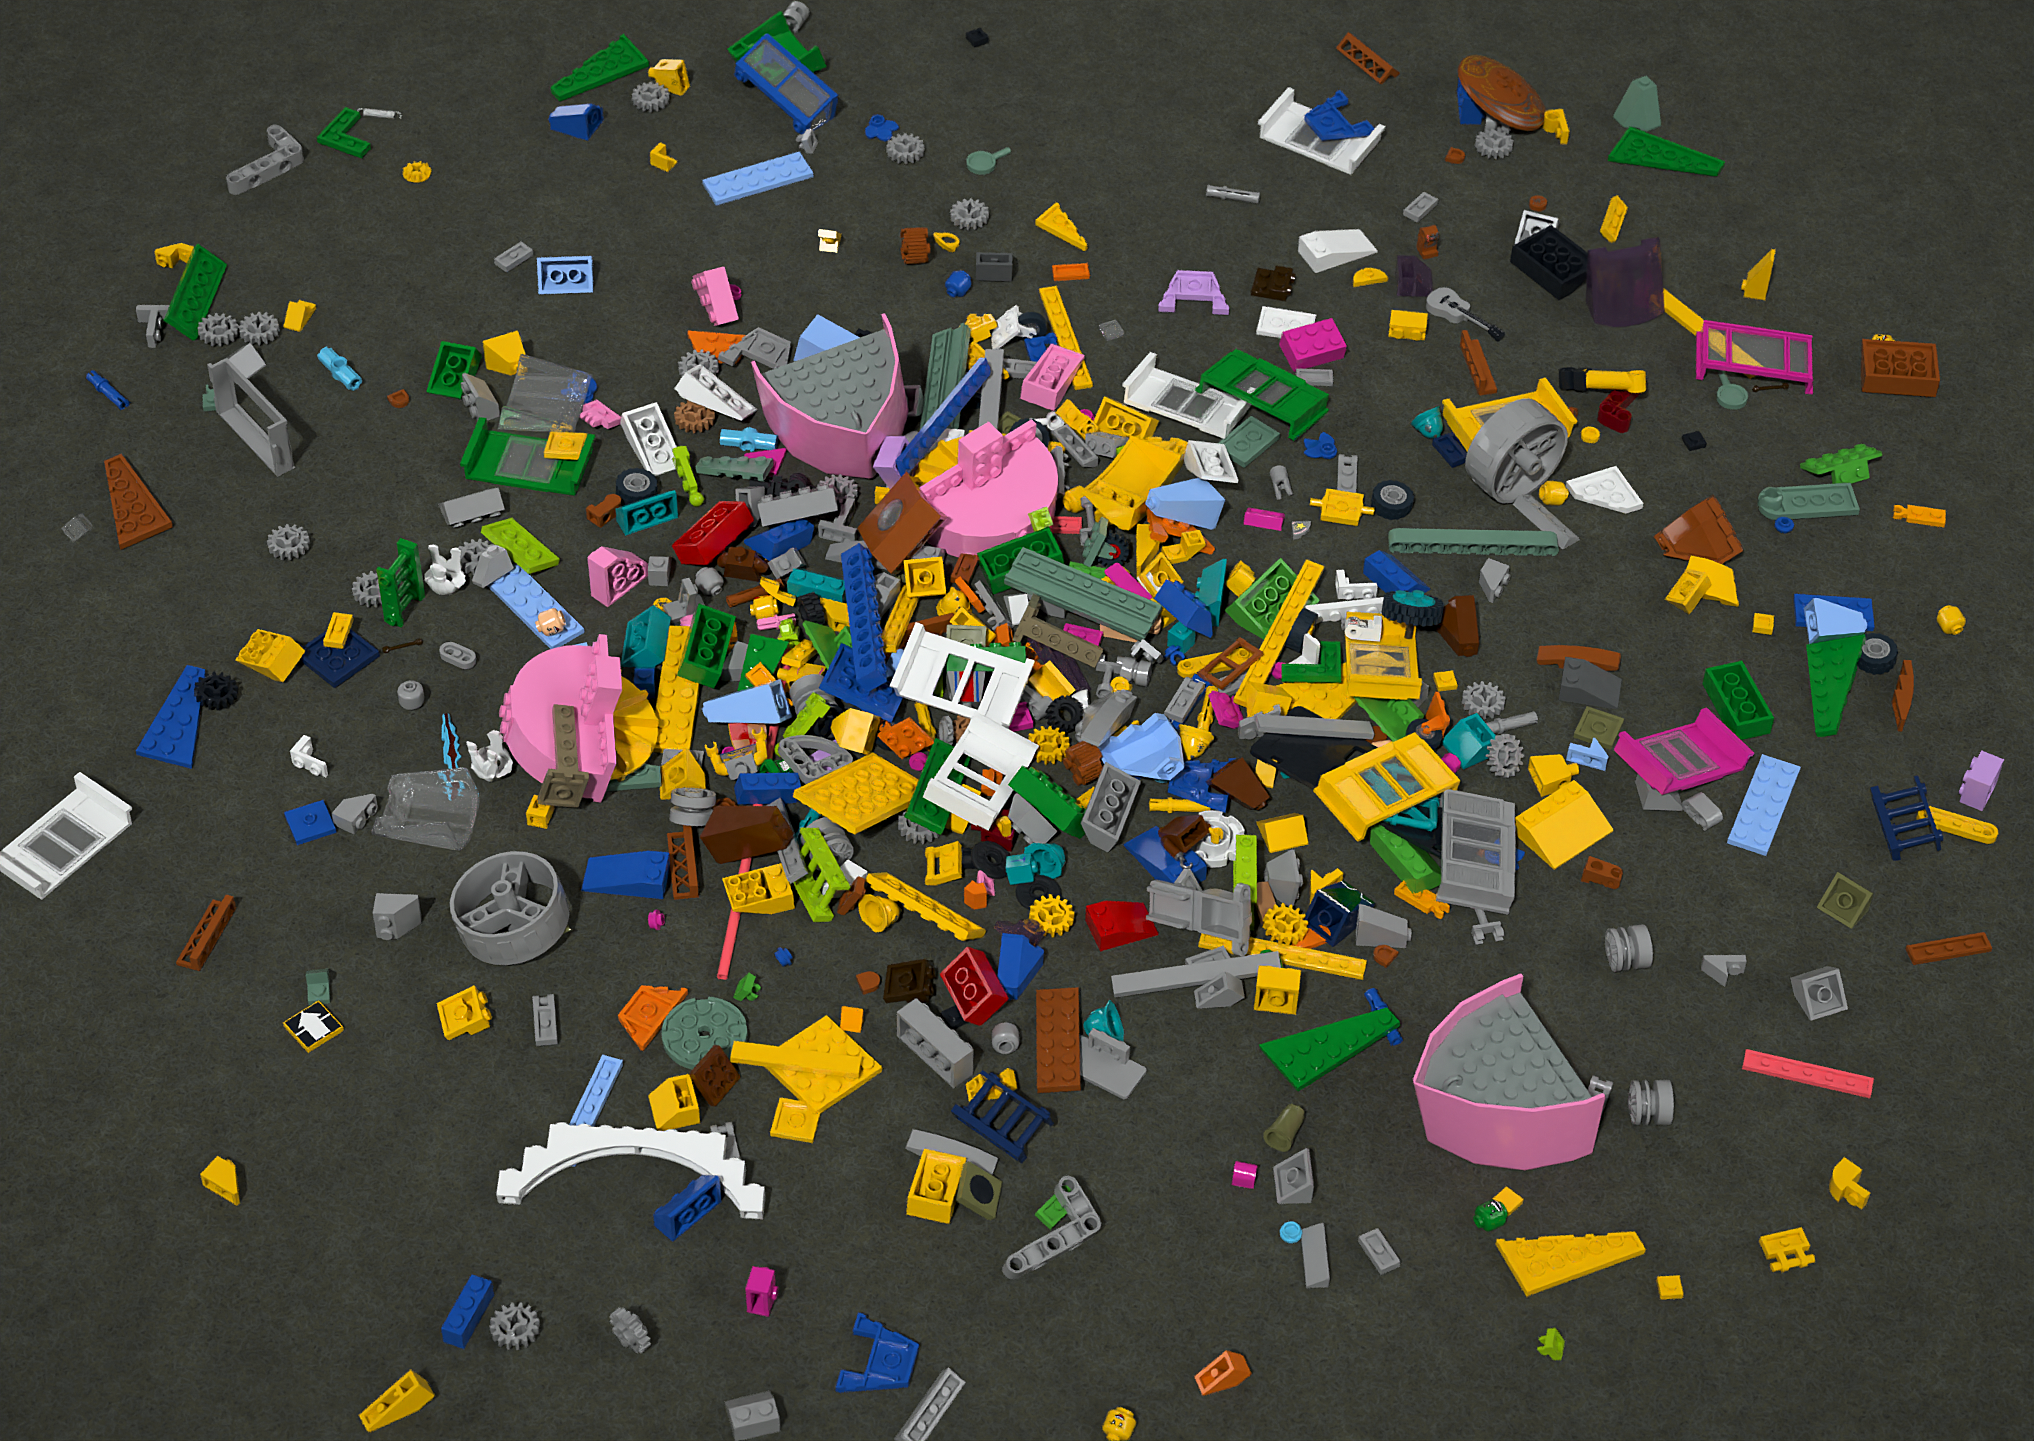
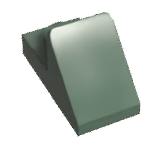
M329 968L308 970L305 975L309 1006L318 1000L322 1004H329Z

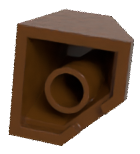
M1474 595L1454 596L1448 600L1449 603L1443 608L1441 623H1438V625L1433 624V627L1458 656L1470 657L1477 655L1479 636Z
M1243 757L1231 760L1213 774L1214 778H1209L1206 781L1207 785L1224 795H1228V798L1249 810L1254 808L1259 810L1267 804L1265 800L1270 798Z

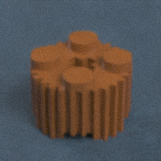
M927 227L901 229L900 238H904L902 239L901 256L904 259V264L928 263L930 244L926 243V238H928Z
M1081 741L1065 750L1066 757L1062 761L1067 770L1070 769L1072 772L1073 781L1077 786L1085 785L1099 778L1103 766L1100 761L1102 753L1097 746Z

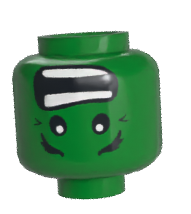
M1492 1199L1475 1208L1473 1220L1478 1228L1482 1227L1485 1231L1490 1232L1505 1224L1508 1213L1502 1202Z

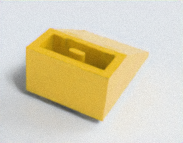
M257 629L251 635L246 646L240 650L235 660L275 681L284 682L305 653V650L289 636Z
M782 863L722 878L733 912L774 914L795 909L793 893Z

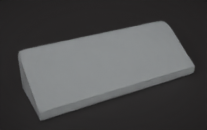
M1068 424L1051 431L1082 467L1098 466V457Z
M1319 1223L1302 1229L1301 1242L1306 1288L1329 1287L1330 1278L1324 1223Z

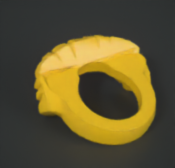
M934 232L933 235L936 243L948 252H955V249L959 247L960 242L955 235ZM951 237L956 242L946 243L942 240V238Z

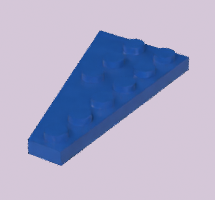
M190 665L185 667L136 749L137 755L192 769L201 702H196L194 688L195 682H198L199 677L205 678V669Z

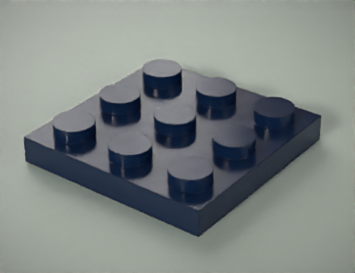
M351 629L343 649L325 647L323 640L327 632L326 630L302 647L305 653L299 661L335 688L380 655L376 648Z

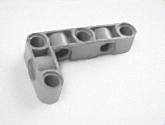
M272 125L268 127L269 145L275 151L229 173L226 176L229 193L234 195L241 194L300 165L304 161L302 146L281 126Z
M1072 1176L1062 1177L1054 1190L1056 1198L1061 1207H1064L1071 1222L1010 1255L1002 1269L1003 1274L1007 1278L1016 1279L1029 1271L1045 1265L1089 1240L1100 1229V1218L1077 1180ZM1062 1185L1068 1186L1071 1192L1064 1191ZM1084 1223H1090L1093 1226V1230H1088ZM1047 1243H1053L1056 1246V1250L1049 1249ZM1010 1263L1017 1264L1019 1270H1013L1010 1267Z

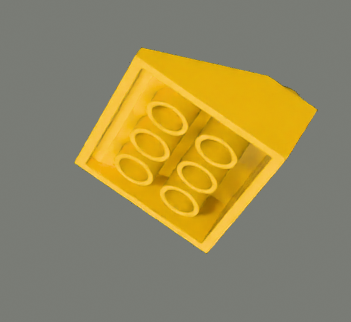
M1575 780L1515 817V835L1554 870L1613 832V828L1590 794Z

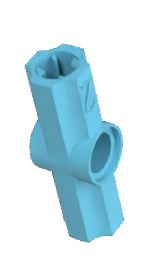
M325 347L321 349L318 359L332 372L333 378L340 380L348 389L353 391L358 389L362 379L347 364L346 358L338 356L331 348Z
M747 427L743 431L722 429L720 445L740 447L742 451L751 450L750 452H753L755 449L773 450L777 449L778 435L758 433L756 429Z

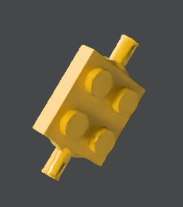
M1327 488L1322 500L1315 498L1310 500V506L1321 507V521L1358 526L1359 518L1362 514L1373 516L1375 507L1364 506V494Z

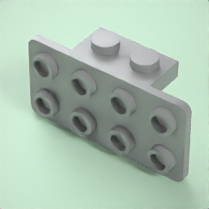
M1094 1028L1089 1033V1039L1080 1035V1078L1122 1099H1127L1146 1074V1068L1129 1059L1130 1046L1125 1042L1118 1041L1108 1036L1105 1032Z

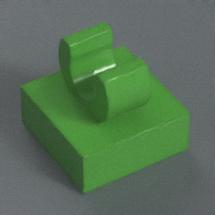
M751 973L745 975L739 981L733 998L742 1001L745 997L750 1001L755 1000L758 995L752 991L758 992L761 988L758 984L754 983L756 976Z

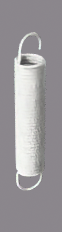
M364 109V115H360L395 119V111Z

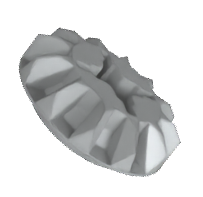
M943 716L939 723V740L952 745L954 739L952 720L949 716Z

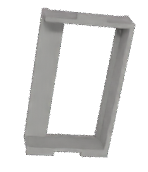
M228 358L213 365L211 363L207 364L215 394L216 412L277 477L294 469L289 434L286 429L287 420ZM233 380L275 423L267 427L268 435L237 403Z

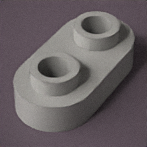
M446 642L440 646L439 651L442 660L462 669H470L475 666L476 655L472 650L454 642Z

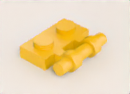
M1802 1227L1760 1237L1759 1243L1767 1260L1773 1258L1777 1260V1262L1770 1264L1772 1272L1779 1270L1785 1272L1789 1271V1268L1797 1266L1803 1268L1807 1267L1810 1263H1815L1813 1254L1805 1255L1804 1251L1809 1250L1810 1244ZM1795 1254L1796 1258L1787 1259L1786 1255Z

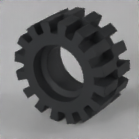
M815 592L798 596L797 606L799 607L798 610L803 622L807 620L824 625L823 607L820 605L821 602L818 600Z
M1068 695L1057 697L1045 712L1048 713L1045 716V719H1049L1047 724L1053 725L1052 730L1059 728V733L1063 731L1065 734L1075 730V726L1083 718L1082 712L1084 711L1083 707H1078L1081 703H1075L1076 699L1074 697L1069 700L1070 696ZM1059 709L1067 710L1071 715V720H1063L1058 714Z

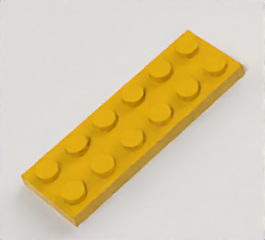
M887 872L868 873L865 879L866 882L871 884L870 887L878 892L883 891L888 894L887 897L889 899L902 902L906 909L921 913L920 916L923 919L938 923L937 926L940 929L950 930L955 933L954 936L959 940L965 941L967 939L982 938L986 933V930Z

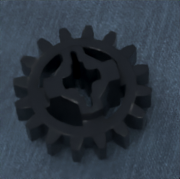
M213 672L209 676L206 673L205 678L199 677L198 682H195L194 696H196V702H201L202 707L208 705L209 710L212 707H216V710H219L220 706H223L226 709L227 704L233 705V700H237L238 686L236 685V680H231L230 675L224 677L223 672L219 675Z

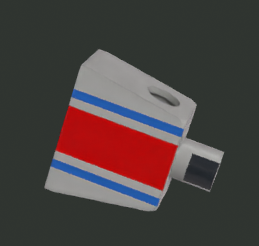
M947 671L946 684L950 701L954 698L964 671ZM971 671L958 704L970 708L980 706L985 671Z

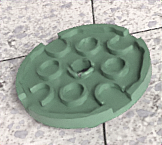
M708 997V999L695 1000V998L686 1000L668 1013L662 1025V1043L666 1053L677 1064L692 1070L713 1045H720L730 1060L734 1041L747 1042V1026L743 1014L733 1004L720 998ZM708 1031L710 1036H700L699 1033Z

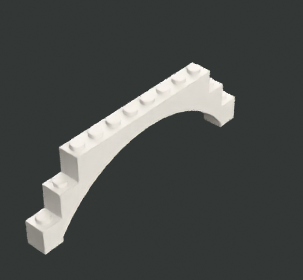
M562 1122L550 1124L547 1148L537 1145L525 1147L522 1172L516 1169L500 1170L496 1194L499 1203L521 1204V1199L534 1187L567 1167L598 1157L638 1154L674 1161L693 1169L701 1175H717L720 1178V1189L739 1209L741 1218L763 1219L765 1204L764 1187L758 1184L744 1186L746 1174L745 1161H741L738 1158L725 1160L726 1135L718 1132L701 1134L697 1131H688L684 1133L673 1129L666 1131H656L653 1128L636 1130L632 1127H622L620 1129L608 1125L591 1127L588 1124H579L578 1126H572Z

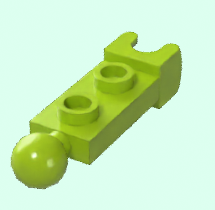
M686 446L675 447L672 449L674 456L672 461L678 476L683 478V489L685 492L688 491L690 496L689 502L692 506H701L704 502V497L697 491V483L690 467L688 449Z
M813 692L805 701L806 707L798 713L795 721L786 728L783 737L805 735L818 717L823 718L830 709V706L825 703L826 700ZM777 743L774 751L778 757H781L778 753L779 743Z

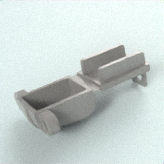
M1161 880L1151 881L1150 886H1147V891L1150 892L1149 914L1146 915V920L1176 928L1195 930L1199 933L1232 941V952L1234 955H1246L1249 948L1250 924L1252 923L1249 885L1238 883L1234 888V893L1222 889L1197 891V889Z

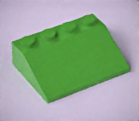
M1280 558L1225 609L1226 613L1239 626L1264 640L1297 575ZM1312 592L1306 605H1316L1320 600Z

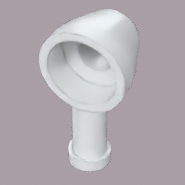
M1053 411L1049 412L1046 418L1035 419V421L1041 422L1043 426L1047 425L1052 431L1064 425V422Z
M1087 689L1072 695V698L1076 699L1075 703H1081L1078 706L1079 708L1083 707L1084 710L1090 705Z

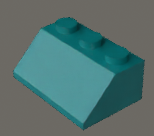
M666 491L615 508L616 521L625 536L678 518L676 491Z
M1222 559L1203 569L1202 577L1197 579V589H1200V591H1196L1195 599H1199L1206 604L1205 608L1211 612L1212 626H1219L1227 559Z
M793 568L787 581V592L796 595V599H798V596L815 592L818 600L821 597L842 603L847 602L843 578L802 568Z
M653 605L627 623L620 666L655 667L663 663L671 617Z

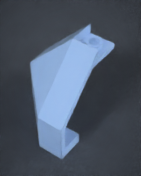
M1154 713L1142 725L1131 724L1118 737L1110 736L1103 744L1097 747L1102 753L1100 759L1103 763L1107 762L1129 775L1171 780L1184 768L1181 738L1164 714Z

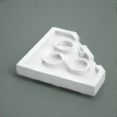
M1616 466L1566 481V488L1574 499L1625 514L1643 508V502Z

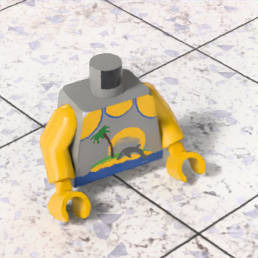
M762 727L761 732L758 734L755 729L752 730V734L757 741L755 744L718 755L719 751L716 742H713V748H707L705 744L708 757H711L710 760L718 775L728 776L730 780L738 778L740 773L758 772L761 764L767 759L766 742L764 741L767 735Z

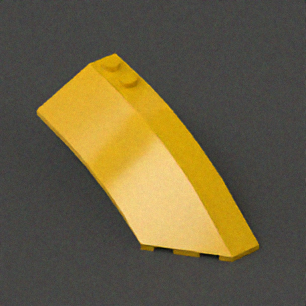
M1130 435L1129 440L1112 463L1094 481L1086 486L1082 493L1112 524L1117 525L1119 529L1130 530L1147 515L1146 510L1148 507L1145 503L1150 489L1170 485L1183 466L1188 442L1179 438H1170V441H1162L1161 437L1147 436L1145 440L1138 436Z

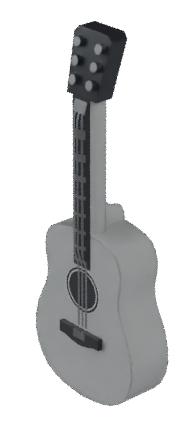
M1441 287L1431 292L1427 297L1426 309L1432 315L1446 318L1452 323L1470 320L1487 330L1497 342L1505 337V332L1500 328L1469 312L1470 304L1460 299L1452 289Z

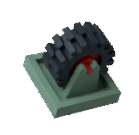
M1102 516L1099 522L1094 523L1091 530V538L1087 537L1084 543L1083 565L1091 567L1095 557H1097L1098 562L1101 561L1103 566L1105 563L1108 564L1107 567L1115 563L1122 565L1123 560L1126 561L1129 552L1128 539H1124L1125 535L1123 533L1119 535L1117 530L1115 534L1112 533L1113 530H1109L1107 534L1108 519Z

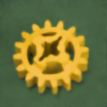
M1041 726L1040 731L1034 729V734L1029 733L1028 740L1035 744L1037 742V745H1039L1033 757L1037 758V763L1043 760L1045 765H1047L1048 761L1055 764V760L1061 762L1062 756L1066 757L1065 750L1070 747L1069 737H1065V732L1059 733V728L1052 730V726H1049L1048 729Z
M1049 894L1048 899L1041 896V901L1035 900L1034 906L1031 905L1029 920H1031V927L1036 926L1037 933L1043 931V936H1046L1047 933H1050L1051 937H1054L1055 933L1062 936L1063 930L1068 932L1069 926H1073V906L1067 905V899L1061 901L1059 895L1056 899L1053 898L1052 894Z
M1284 903L1281 904L1280 908L1275 904L1272 909L1269 908L1263 918L1264 924L1262 928L1267 929L1265 935H1271V941L1277 939L1278 945H1281L1282 942H1285L1286 946H1289L1290 942L1297 945L1298 940L1302 941L1308 930V921L1304 920L1306 915H1300L1299 908L1293 910L1291 904L1288 908L1285 907Z

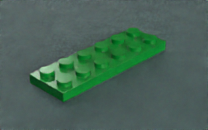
M195 245L164 321L191 340L197 339L198 323L202 322V318H206L227 264L201 245Z
M935 738L904 818L941 835L950 812L923 798L929 781L931 778H935L954 749V746ZM963 753L957 763L967 768L971 757ZM952 769L947 779L961 785L964 774Z

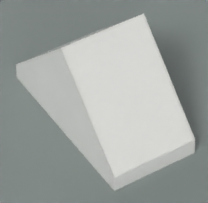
M1026 593L1004 596L1012 625L1020 623L1029 602Z

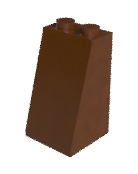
M715 806L700 838L715 861L723 864L787 849L794 832L777 806Z

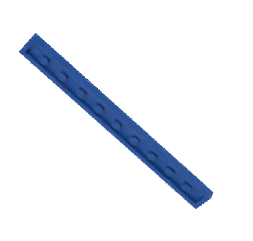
M979 358L895 460L900 477L906 471L910 474L991 374L986 358Z

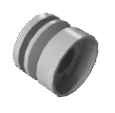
M820 674L806 675L797 679L792 684L789 696L797 715L806 707L805 701L813 692L823 697L827 705H837L833 695H829L819 689L824 676ZM832 710V716L835 717L837 711ZM825 715L823 718H820L819 725L825 724Z
M824 817L815 820L806 827L819 828L839 867L851 859L853 846L840 825ZM801 835V843L804 845L805 840ZM809 851V857L810 859H812L813 855L811 851Z
M1644 924L1629 926L1627 932L1623 927L1607 929L1605 949L1613 972L1628 971L1631 965L1634 969L1649 968L1652 965V942L1649 931Z
M1632 1080L1628 1094V1110L1632 1125L1639 1126L1641 1117L1643 1125H1648L1651 1116L1655 1125H1671L1674 1107L1671 1081L1654 1080L1652 1090H1650L1647 1080H1643L1641 1086L1638 1080Z

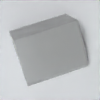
M251 343L239 348L227 357L247 379L266 366Z
M1305 1148L1273 1167L1278 1204L1312 1203L1314 1188L1309 1149Z

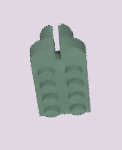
M1851 483L1766 487L1759 494L1757 501L1761 514L1773 520L1779 517L1801 519L1859 515L1860 511Z

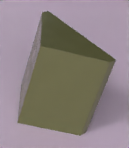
M1837 872L1817 908L1852 929L1869 911L1874 893Z

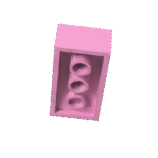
M1050 344L1023 380L1020 399L1054 411L1064 397L1085 355Z

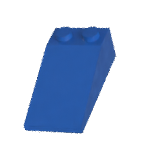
M1157 826L1124 844V847L1156 880L1174 884L1183 871V868L1180 866V860L1176 861L1161 845V838L1158 835L1160 828ZM1189 849L1184 853L1183 857L1186 860L1183 862V865L1189 866L1192 863L1190 869L1199 884L1206 880L1207 864L1194 851Z
M641 851L590 857L581 891L663 899L670 871L669 853Z

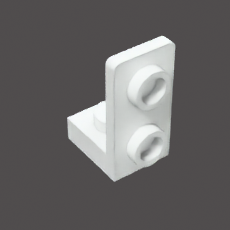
M1336 570L1335 585L1338 599L1376 598L1377 583L1349 584V578H1345L1344 570Z
M1308 633L1305 634L1302 655L1289 664H1318L1320 651L1318 640Z
M303 735L290 750L292 763L297 768L303 767L310 770L316 776L321 775L326 778L328 776L326 763L311 757L313 752L311 738Z

